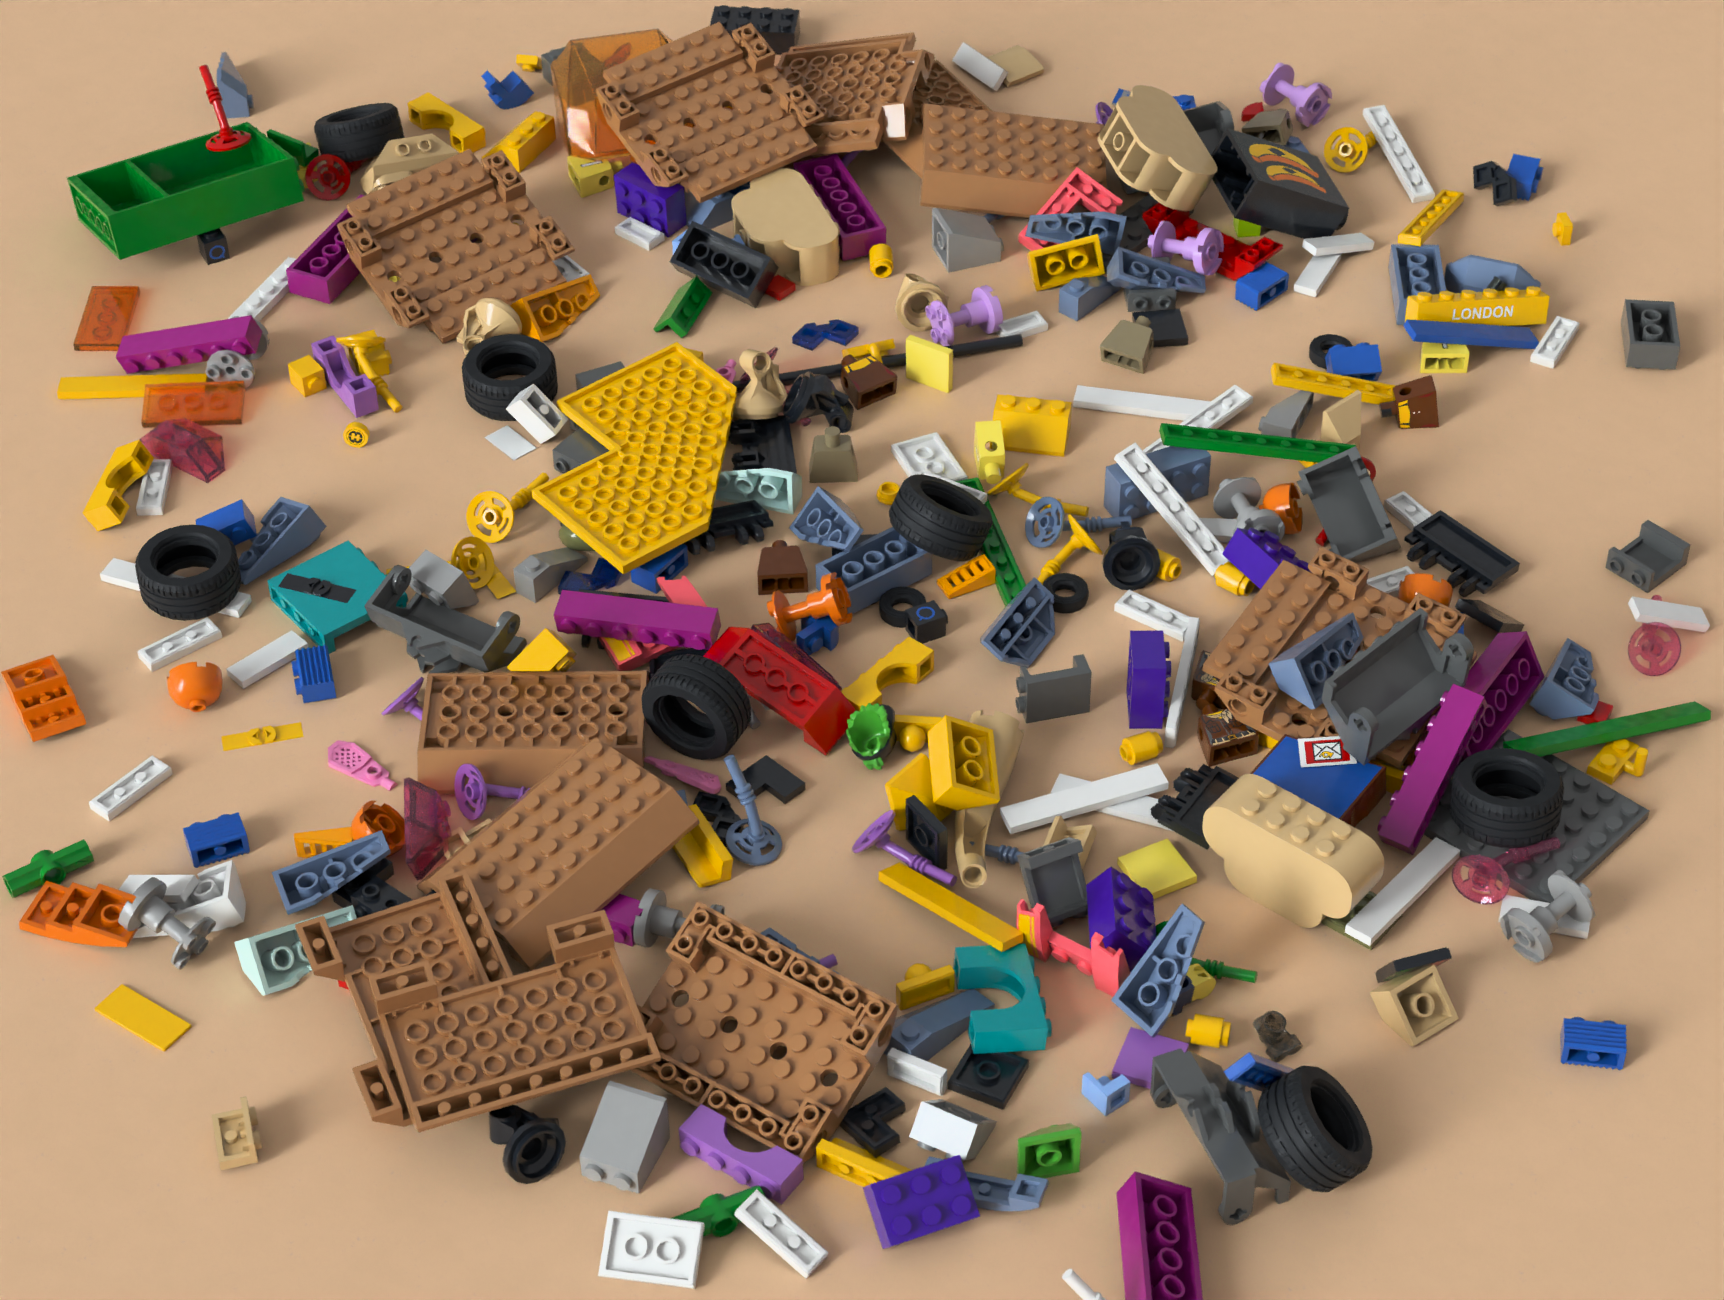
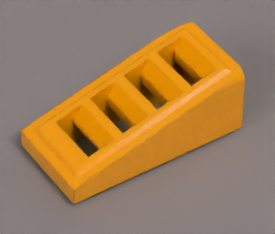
M985 554L937 579V585L947 598L951 599L995 584L996 569Z
M351 827L294 833L297 856L304 858L313 857L353 841ZM304 843H309L310 846L304 847Z

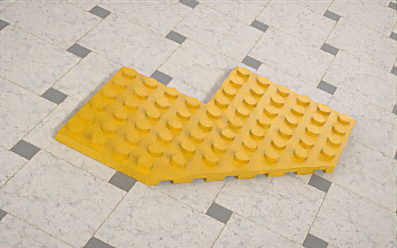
M676 342L557 400V408L609 451L532 489V498L622 574H626L708 531L736 403L737 387Z

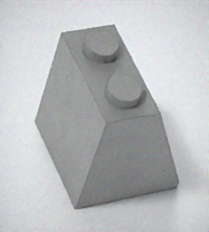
M932 208V248L948 273L1001 261V251L1004 250L1003 241L1000 237H997L993 225H990L984 216Z
M609 1080L580 1153L582 1176L592 1181H601L616 1186L620 1190H629L639 1194L670 1139L667 1098Z

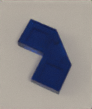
M839 319L829 320V324L823 325L808 323L792 336V343L811 351L825 339L847 346L859 334V327Z
M598 558L591 574L566 570L558 586V594L561 595L562 590L578 592L579 589L595 591L603 587L609 589L617 585L622 573L606 559Z

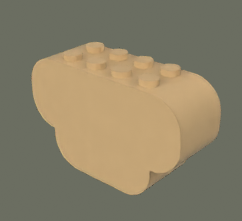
M1134 86L1129 96H1123L1118 100L1103 130L1098 135V143L1119 178L1134 189L1149 192L1156 201L1171 209L1193 210L1217 172V165L1179 103L1170 94L1156 87Z
M779 168L750 181V189L743 190L733 197L731 202L734 221L733 238L734 235L739 234L747 247L771 257L779 267L774 277L780 275L799 286H814L829 282L838 275L840 254L839 226L837 222L832 220L829 210L824 208L821 198L816 196L813 186L808 184L801 173L789 168Z
M1255 774L1242 775L1204 813L1202 825L1204 837L1209 846L1219 856L1224 858V870L1231 884L1243 895L1301 927H1316L1326 916L1331 918L1345 917L1382 878L1384 857L1379 846L1371 837L1261 776Z

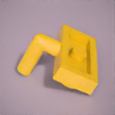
M893 339L841 351L843 358L851 354L858 360L867 354H871V356L882 363L881 356L889 355L888 350L895 348Z
M1627 739L1607 742L1588 765L1587 774L1610 785L1616 781L1623 771L1640 777L1644 774L1648 750L1643 747L1639 748V745Z

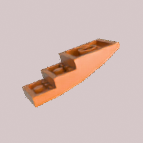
M54 654L1 672L16 709L33 742L86 724L84 714L77 704L75 694L70 688L66 675Z
M46 881L19 921V927L21 930L44 937L77 944L127 947L138 928L134 931H128L119 924L118 919L127 901L133 903L136 896L102 884H98L96 889H92L72 882L70 887L67 888Z

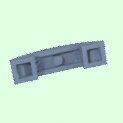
M929 1156L925 1166L944 1159ZM965 1171L977 1207L989 1210L1025 1211L1039 1208L1049 1184L1048 1179L1019 1173L1015 1181Z

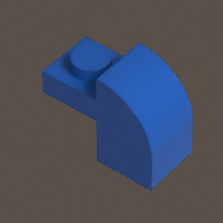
M488 70L481 76L487 83L484 87L490 92L488 94L489 97L499 108L508 110L521 106L534 94L527 83L514 71L501 82Z
M811 615L801 619V631L796 634L797 654L805 659L823 646L830 651L837 646L839 626L833 622L830 616L815 620Z

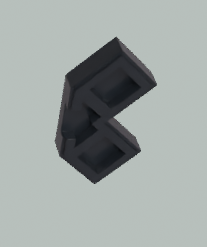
M1489 161L1473 166L1474 188L1480 190L1493 186L1494 205L1501 206L1517 201L1516 178L1498 163Z
M699 791L693 804H697L707 821L714 822L712 825L713 830L724 846L727 847L725 842L726 833L729 827L741 820V818L735 814L726 797ZM740 826L734 833H742L744 826Z

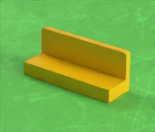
M697 804L688 806L700 823L676 843L673 849L698 887L703 888L731 880L732 856Z
M837 1137L832 1142L822 1138L816 1147L818 1168L862 1187L911 1171V1169L881 1156L875 1158L867 1150Z

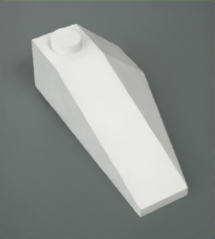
M233 860L198 873L199 883L185 903H167L175 909L174 917L190 929L204 917H210L216 921V925L211 932L235 927L239 923L244 922L246 900ZM142 924L133 938L165 936L168 934L164 931L155 933L145 924Z

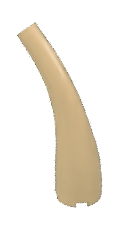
M979 710L971 715L969 722L993 730L999 793L1001 797L1012 774L1025 730H1020L1018 728L1020 722L1008 714L995 710L994 716L983 715V710ZM998 803L956 810V860L961 881L969 888H978L986 881L985 843L989 825Z

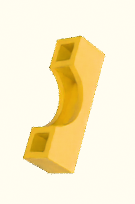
M429 92L408 102L410 122L423 130L432 128L448 130L451 147L459 151V153L468 149L474 153L486 147V132L482 125L471 120Z
M140 440L115 449L83 511L87 520L97 531L122 523L130 507L122 498V495L132 483L147 473L154 459Z
M908 637L900 644H897L885 657L880 658L874 666L862 673L856 681L845 687L841 692L857 711H860L862 705L866 707L868 703L872 705L876 703L882 704L881 691L887 686L896 683L918 684L934 671V650Z

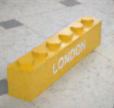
M1528 286L1526 290L1508 287L1505 288V291L1483 289V292H1475L1473 290H1462L1461 293L1440 291L1439 294L1419 292L1417 295L1408 296L1405 322L1407 319L1500 326L1546 324L1550 296L1542 292L1541 288L1535 286Z

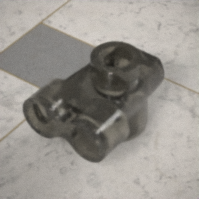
M1268 1011L1253 1022L1260 1040L1267 1047L1265 1052L1272 1061L1279 1062L1286 1056L1297 1053L1303 1047L1295 1034L1291 1035L1285 1029L1286 1019L1281 1013Z

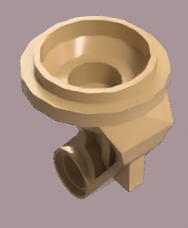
M906 273L896 299L895 311L897 318L909 330L918 332L930 330L932 326L925 312L926 306L931 305L933 301L939 300L947 308L949 297L945 296L938 285L925 280L919 275Z
M482 298L474 306L466 309L463 320L464 327L456 338L457 342L463 344L466 357L476 344L485 339L504 334H520L522 332V323L519 315L507 303L495 298Z
M753 349L745 350L740 356V366L749 375L751 381L736 398L733 412L734 417L740 419H770L778 417V413L783 411V403L788 396L784 385L779 379V365L773 364L770 356L765 352Z

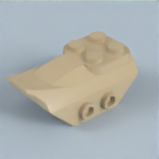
M432 133L389 140L380 155L373 158L359 182L362 189L368 195L459 154V151Z

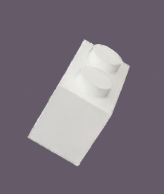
M534 384L519 392L506 408L540 444L555 436L568 420Z

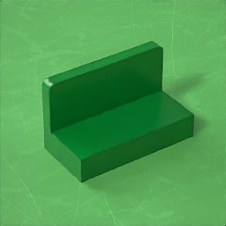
M272 129L267 131V137L272 139L277 145H280L292 157H295L298 164L302 167H306L314 158L319 156V150L315 147Z

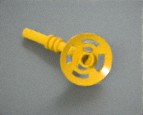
M1339 128L1326 140L1324 157L1332 169L1342 173L1352 172L1364 163L1368 149L1378 143L1372 131L1364 136L1355 128ZM1349 134L1356 135L1361 141L1356 143L1349 139ZM1339 136H1341V139L1336 143L1334 150H1332L1331 148L1334 141ZM1361 151H1363L1359 161L1353 165V162L1359 158ZM1338 156L1340 160L1346 162L1345 167L1337 165L1333 158Z
M336 338L337 343L354 349V354H356V358L364 373L376 386L377 395H381L394 412L401 411L403 406L389 391L388 384L385 383L380 375H376L366 356L369 353V348L381 345L386 342V338Z
M1025 463L987 492V495L990 496L1007 491L1009 495L1012 493L1014 497L1032 505L1042 498L1020 488L1022 485L1019 483V480L1025 474L1029 466L1028 463ZM1057 499L1062 504L1064 513L1088 516L1089 507L1061 502V499ZM1051 504L1046 505L1042 509L1051 508Z
M542 472L526 488H521L513 495L511 501L495 491H486L476 495L470 502L466 514L470 532L487 543L503 540L511 532L514 525V511L518 508H523L531 501L532 489L548 482L549 476ZM493 498L499 499L505 505L501 508L499 505L494 504ZM484 500L485 504L479 509L478 516H475L478 505ZM507 518H509L507 527L502 533H500V530L503 529L507 522ZM482 523L484 527L492 530L491 536L482 533L477 525Z
M1071 514L1068 515V520L1074 534L1070 537L1071 540L1053 559L1048 560L1041 569V574L1037 580L1042 585L1048 577L1058 574L1061 570V565L1077 548L1081 549L1085 546L1096 554H1103L1102 550Z
M477 537L461 539L453 549L451 561H446L463 571L467 579H474L476 577L479 579L474 583L469 582L473 589L484 587L491 580L494 572L493 554L489 546ZM465 544L475 545L474 548L462 549V546ZM465 552L471 553L469 556L464 555ZM481 553L485 561L484 571L480 569V559L478 556ZM386 569L387 575L391 571V569ZM472 571L474 574L468 575L467 572Z

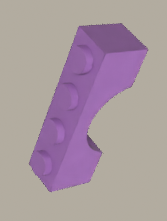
M334 335L311 343L313 358L324 369L325 380L356 418L379 410L376 386L366 374L355 375L348 362L344 347L336 342Z
M700 1104L679 1127L680 1148L686 1154L696 1156L705 1161L714 1170L723 1171L733 1177L739 1184H746L749 1187L760 1186L767 1199H773L783 1204L804 1179L803 1159L779 1146L762 1152H746L734 1147L727 1140L726 1117L703 1104Z

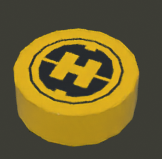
M359 422L348 424L343 434L345 442L357 448L363 447L370 436L368 428Z

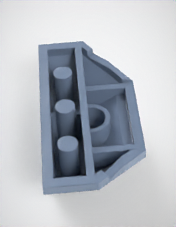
M1469 255L1453 263L1450 262L1446 265L1445 286L1448 291L1453 293H1461L1462 290L1483 292V289L1487 288L1494 279V276L1507 284L1505 288L1512 287L1526 290L1528 286L1541 287V283L1537 279L1535 280L1519 264L1476 255Z
M1034 577L989 626L980 638L981 643L1000 661L1028 668L1055 635V616L1052 605L1054 604V595Z

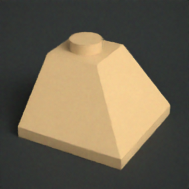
M1361 391L1353 392L1323 411L1320 441L1356 445L1358 451H1360Z
M1435 964L1393 978L1369 992L1381 1019L1410 1046L1419 1044L1459 1019Z

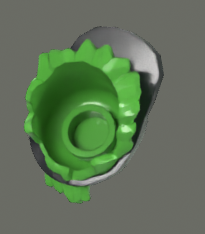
M868 703L866 707L862 705L860 711L850 714V719H847L848 729H846V734L850 741L849 745L853 753L863 761L869 770L873 768L876 770L882 769L884 765L882 760L892 752L897 739L894 728L895 711L891 706L879 703L874 705Z

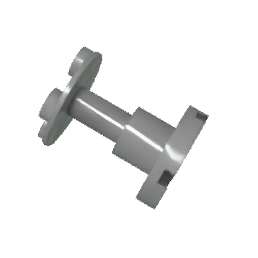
M257 320L255 321L262 330V335L255 354L242 355L236 351L221 350L212 354L207 361L206 375L231 393H237L240 389H245L251 385L255 378V369L249 360L258 359L263 356L270 342V338L268 340L267 337L268 331Z
M1240 477L1233 480L1228 478L1220 483V489L1213 499V509L1222 518H1237L1238 524L1233 534L1237 528L1247 530L1254 528L1263 533L1270 531L1280 538L1279 542L1282 540L1285 525L1280 516L1273 510H1260L1255 507L1261 498V488L1254 477Z
M1557 870L1548 878V888L1554 901L1547 907L1537 906L1530 913L1520 908H1512L1501 918V928L1507 940L1512 937L1516 942L1513 946L1515 950L1532 962L1539 963L1552 953L1553 945L1549 935L1558 928L1557 921L1565 914L1579 922H1589L1595 917L1593 906L1589 900L1592 896L1589 888L1583 883L1577 884L1561 870Z
M152 877L133 893L136 899L133 903L127 901L119 915L118 922L128 931H134L142 924H145L155 933L164 931L179 944L172 955L171 963L181 970L188 963L193 953L199 955L206 948L209 941L205 938L214 929L216 921L210 917H204L191 929L174 917L175 909L162 900L166 893V884L158 878Z
M649 888L643 895L638 907L643 909L641 916L636 915L634 922V942L649 948L655 943L658 936L673 939L686 920L681 910L666 907L664 891ZM712 904L710 907L722 914L725 913L724 906Z

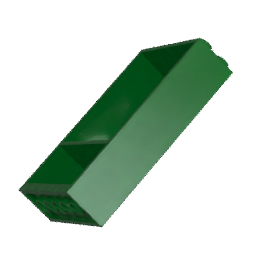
M249 122L232 126L233 130L245 131L251 134V141L237 149L220 152L208 150L206 142L219 134V131L67 177L78 220L119 260L304 201L302 193L305 192L302 180L298 177L297 171L300 170L297 159Z

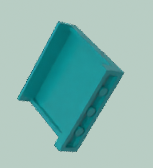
M346 541L267 581L271 600L317 646L327 645L330 654L336 651L334 638L371 620L364 606L387 574L384 575L374 561L368 560L360 548H356L352 543ZM287 573L310 579L317 578L321 581H330L331 584L355 589L356 591L348 603L278 586ZM406 592L400 597L396 606H407L408 596Z

